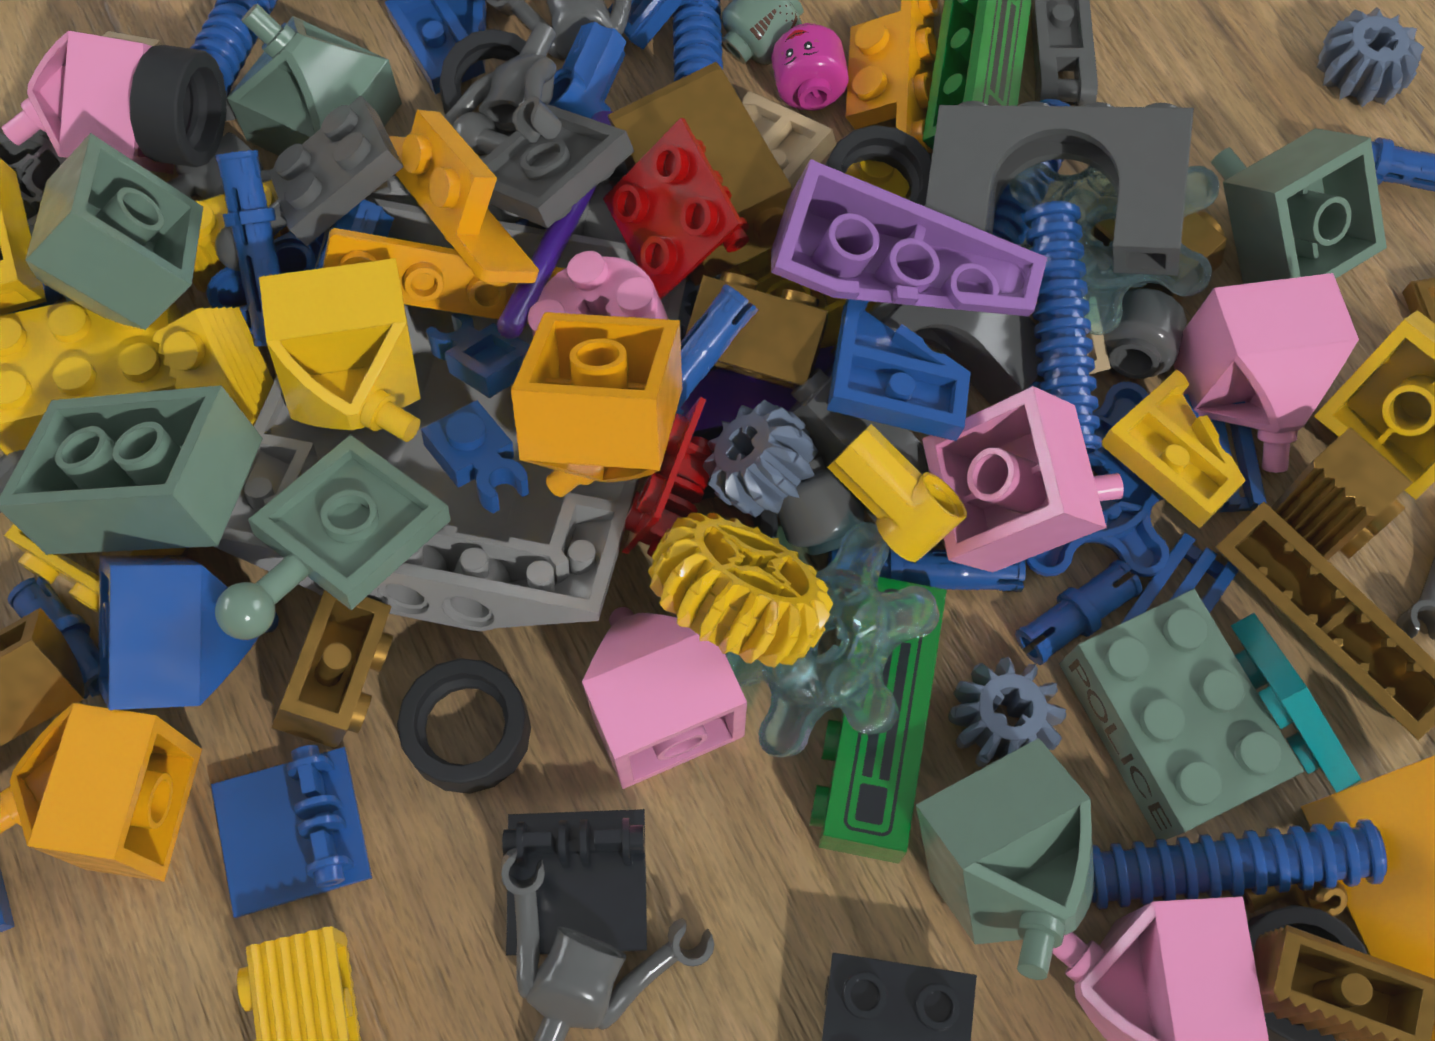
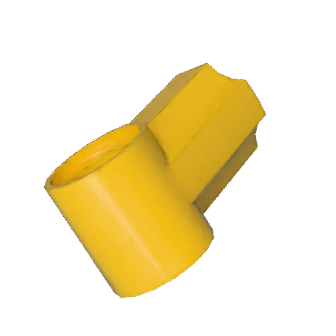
M872 424L855 438L827 467L876 516L875 523L883 540L894 552L907 561H919L967 517L964 504L948 484L934 474L928 472L921 474Z

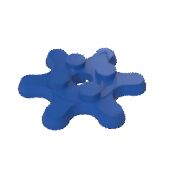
M1033 382L1028 388L1032 386L1038 388L1041 382ZM1120 382L1113 385L1107 392L1101 408L1093 412V415L1100 418L1101 425L1098 429L1094 430L1095 435L1101 436L1103 440L1108 431L1149 395L1148 392L1140 385L1132 382ZM1102 446L1094 453L1088 454L1091 469L1098 475L1120 474L1124 487L1123 497L1121 499L1100 501L1107 528L1026 559L1025 561L1030 569L1037 575L1048 577L1057 576L1065 572L1072 562L1076 549L1085 543L1102 544L1111 549L1121 561H1124L1132 568L1129 573L1137 574L1140 577L1157 575L1167 566L1170 558L1169 548L1165 540L1153 528L1150 518L1152 507L1157 502L1165 499Z

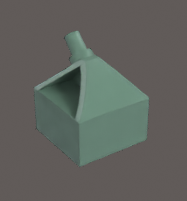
M258 3L241 19L264 42L262 46L263 54L227 97L247 141L280 156L288 147L294 144L302 145L320 130L324 119L331 111L341 105L349 106L359 96H362L374 108L384 127L402 104L388 59L292 16L288 23L280 26Z
M1315 128L1249 167L1245 166L1230 147L1221 151L1211 161V164L1225 180L1223 181V187L1243 284L1333 273L1336 279L1387 248L1371 137Z
M90 133L47 180L25 261L40 282L84 308L120 324L146 330L192 285L203 206Z
M1040 738L916 804L930 881L973 943L976 945L1023 940L1017 965L1018 972L1030 979L1044 980L1048 976L1053 948L1061 946L1064 935L1077 929L1090 907L1094 893V867L1090 798Z

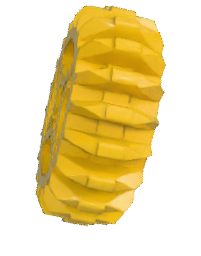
M690 513L687 518H677L672 528L666 530L652 555L653 562L648 570L652 578L650 588L655 595L661 597L660 606L665 611L678 616L677 624L680 627L690 628L699 635L700 642L709 641L719 647L722 654L732 652L739 655L745 663L752 664L758 659L765 666L774 668L779 663L793 665L798 658L805 657L810 647L814 648L826 630L824 626L830 616L829 611L833 602L827 594L828 587L825 582L816 577L817 572L813 566L805 564L799 559L797 551L788 550L781 545L779 538H770L761 533L758 526L750 528L743 525L737 518L725 520L717 513H708L706 516L701 513Z

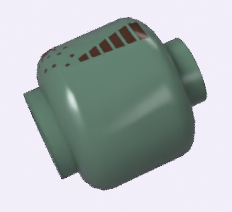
M732 0L724 8L721 15L723 27L727 32L722 38V42L728 51L743 64L751 58L761 65H769L772 63L771 57L775 43L791 28L802 24L800 16L804 13V9L799 0Z

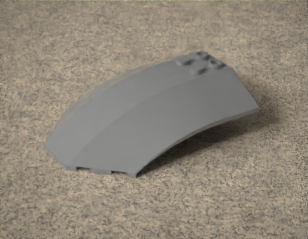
M488 154L479 156V158L482 160V159H484ZM393 175L387 180L388 187L375 191L365 198V200L382 206L384 211L394 218L388 234L389 238L454 249L397 176ZM609 178L598 183L556 267L567 268L569 261L576 254L584 251H595L602 257L621 258L638 266L603 200V197L613 188L609 184ZM489 204V211L531 259L546 229H542L541 225L529 221L530 226L516 224L519 219L524 218ZM328 228L324 233L316 266L318 264L330 228ZM687 277L661 300L669 320H678ZM404 304L421 398L402 408L420 419L419 430L409 442L401 440L384 429L372 431L364 427L356 430H340L316 427L295 421L290 417L278 377L276 376L264 406L254 424V428L263 440L219 545L213 547L267 571L273 569L284 558L253 534L248 519L344 439L352 435L445 502L449 508L451 521L367 596L373 600L391 605L389 614L476 631L506 627L599 621L624 536L625 520L632 506L633 496L637 491L640 478L618 482L594 481L590 485L579 484L564 497L554 495L546 484V477L554 469L524 462L519 458L511 395L513 384L489 399L450 374L446 360L439 359L432 354L426 329L432 326L442 333L454 332L451 314L455 312ZM469 315L473 319L475 329L478 331L492 323L497 325L499 320ZM526 324L518 338L531 344L534 336L529 324ZM476 400L479 401L511 439L514 451V458L512 460L519 462L525 468L528 476L529 494L524 497L517 493V490L512 485L501 484L495 487L499 497L500 510L494 514L487 511L481 505L475 479L459 488L454 484L424 446L421 433L422 428ZM308 576L299 583V585L317 592L321 596L324 592V589Z

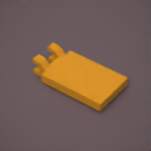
M1434 755L1300 807L1310 828L1312 824L1322 823L1330 830L1333 829L1334 823L1338 821H1345L1350 827H1355L1359 819H1369L1378 828L1384 842L1387 857V872L1383 882L1372 885L1367 882L1366 878H1361L1358 886L1348 887L1344 884L1343 880L1337 881L1344 885L1347 891V907L1370 955L1435 979ZM1435 1020L1431 1041H1435Z

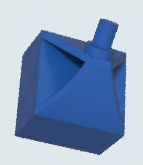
M185 555L100 556L98 689L108 710L200 706L236 668L259 638L249 640L235 639L227 635L219 627L215 617V606L219 596L228 587L203 565ZM276 611L273 623L265 633L273 632L277 628L279 619Z

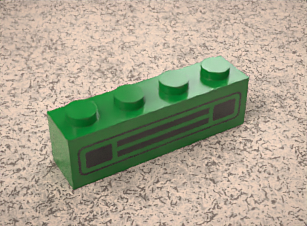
M944 0L922 139L931 149L934 147L939 105H959L965 101H979L989 106H1018L1031 0Z
M868 575L863 595H850L843 633L855 635L852 658L839 656L832 694L845 697L841 721L828 719L821 759L833 761L829 787L816 785L809 826L822 828L818 848L897 864L900 863L907 853L947 589Z

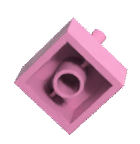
M67 31L48 50L35 69L28 83V98L21 103L23 110L2 126L4 134L18 146L39 130H43L47 133L59 157L68 158L83 140L92 133L148 171L173 174L174 164L155 162L142 153L135 141L131 125L130 93L133 75L141 57L152 47L144 43Z
M1333 273L1217 287L1211 291L1183 330L1177 361L1173 365L1175 371H1180L1190 384L1183 394L1189 395L1193 410L1198 412L1199 416L1208 415L1213 420L1258 429L1257 438L1264 442L1262 469L1268 472L1279 473L1288 470L1290 443L1297 440L1298 430L1306 424L1330 388L1359 338ZM1245 401V403H1242V404H1233V403Z
M1034 386L967 417L965 428L957 441L932 435L922 439L929 473L936 475L948 484L959 496L967 511V517L944 537L947 557L952 562L992 573L1107 528L1100 501L1121 499L1123 497L1124 487L1120 474L1093 476L1075 405Z
M626 607L617 608L611 613L609 618L611 628L594 655L582 684L592 718L622 789L744 737L747 700L726 655L722 654L718 646L709 641L700 642L699 635L690 628L680 627L677 624L676 617L653 613L634 614Z
M1243 897L1153 901L1116 920L1100 946L1093 940L1085 944L1071 932L1064 935L1061 946L1053 948L1052 954L1068 966L1065 974L1075 982L1076 999L1088 1018L1107 1041H1269Z

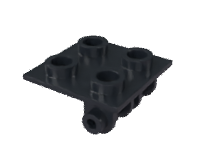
M645 809L508 814V829L503 830L502 849L504 857L509 850L517 848L515 862L509 870L511 876L517 880H526L534 874L539 860H543L545 876L543 883L536 890L540 955L549 954L560 926L603 941L622 952L647 951ZM507 890L506 956H516L515 897L513 893Z
M832 952L830 975L827 976L824 1005H826L822 1041H971L977 975Z

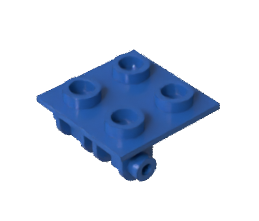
M317 745L301 746L291 751L292 762L211 784L234 918L373 878L345 747L320 754Z

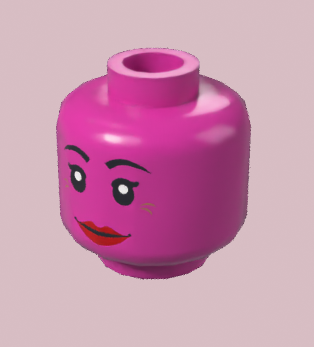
M804 23L791 28L775 43L771 57L778 94L787 105L799 110H820L835 102L845 92L849 81L842 41L833 30L822 25Z

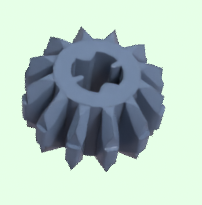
M1378 7L1367 15L1354 9L1344 21L1339 20L1336 26L1329 30L1323 41L1324 47L1319 54V62L1317 64V68L1325 73L1323 86L1338 87L1340 89L1339 100L1350 95L1356 97L1361 107L1372 100L1385 105L1396 94H1400L1404 88H1407L1417 74L1416 69L1419 66L1418 63L1421 60V54L1424 49L1420 43L1415 41L1417 28L1402 27L1399 24L1400 14L1389 19L1382 15Z
M763 400L754 409L742 405L739 408L736 419L732 422L721 420L723 431L718 438L707 442L713 454L702 465L709 475V486L715 490V494L728 505H734L743 513H749L757 517L764 510H770L778 514L783 500L787 496L800 498L797 486L801 480L814 476L809 462L819 452L809 437L810 432L805 429L806 425L793 412L788 413L782 407L779 408L777 405H772L766 400Z
M1009 656L1000 659L995 672L985 664L980 663L971 672L972 682L960 681L955 688L953 694L961 704L951 708L948 718L955 725L967 727L956 739V744L959 748H968L975 743L982 748L976 756L975 763L978 767L984 768L994 755L999 756V759L1038 738L1049 750H1054L1059 745L1062 737L1053 726L1063 722L1066 718V709L1047 703L1058 692L1057 683H1045L1038 687L1033 682L1038 674L1036 664H1028L1021 675L1015 674L1014 664ZM999 705L1006 706L1008 716L1019 718L1014 727L1007 725V719L1004 714L994 713Z

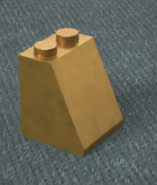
M717 62L607 115L611 126L627 132L634 152L624 160L628 172L680 118H685L695 138L704 143L706 147L705 156L712 169L720 172L723 178L721 185L729 188L732 194L730 201L738 216L745 218L749 224L746 232L749 241L744 247L735 252H727L724 246H719L688 275L695 286L701 284L703 275L713 278L723 271H727L772 248L787 200L793 189Z

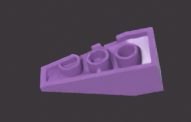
M812 159L808 162L787 200L771 249V273L833 298L1030 316L1034 312L1047 257Z

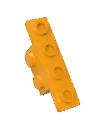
M901 0V11L850 27L849 81L847 84L845 117L855 130L896 118L897 129L916 138L929 154L933 153V149L923 142L922 139L932 82V64L935 61L937 40L934 35V17L938 16L940 12L939 0Z
M417 109L410 134L406 137L389 136L404 166L394 175L399 178L415 198L417 204L426 212L442 232L445 239L454 247L479 280L493 286H506L509 283H535L539 273L538 267L488 209L497 177L440 112Z
M333 228L329 232L323 268L396 258L405 305L499 319L518 284L509 283L506 286H493L482 282L473 274L458 252L452 248ZM555 267L549 281L565 268Z

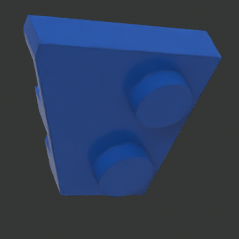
M486 0L385 1L390 20L435 95L440 93L443 61L455 43L473 32L486 30ZM485 60L477 61L471 65L462 77V83L484 74Z
M846 299L842 311L827 410L957 441L965 428L971 372L946 354H940L931 350L925 344L923 338L903 324L896 331L886 326L865 311L869 301Z

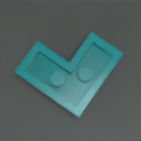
M1253 613L1231 625V628L1244 647V650L1235 654V657L1255 690L1266 684L1268 685L1266 689L1258 692V695L1279 728L1282 729L1293 724L1297 733L1285 739L1307 774L1321 769L1336 793L1361 781L1362 779L1309 689L1256 614Z

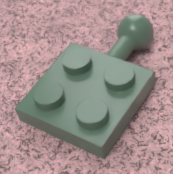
M349 435L248 519L253 534L284 559L256 583L242 582L225 589L219 596L215 606L217 623L227 635L235 639L249 640L261 636L273 623L275 604L307 576L352 610L451 521L448 505L352 435Z

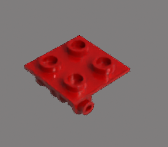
M680 118L603 197L635 261L650 277L660 300L671 292L719 246H724L727 252H735L744 247L749 241L746 234L749 224L745 218L738 216L730 201L732 194L729 188L721 185L723 178L720 172L712 169L705 156L706 147L704 143L695 138L685 118Z
M700 397L685 416L675 414L660 471L649 475L641 493L638 491L634 493L633 503L625 520V529L630 532L623 547V553L628 554L639 542L649 545L647 554L652 557L666 530L672 528L677 518H687L690 513L698 512V509L692 503H699L703 499V490L707 486L709 475L702 465L713 453L707 444L709 440L702 437H692L706 399Z

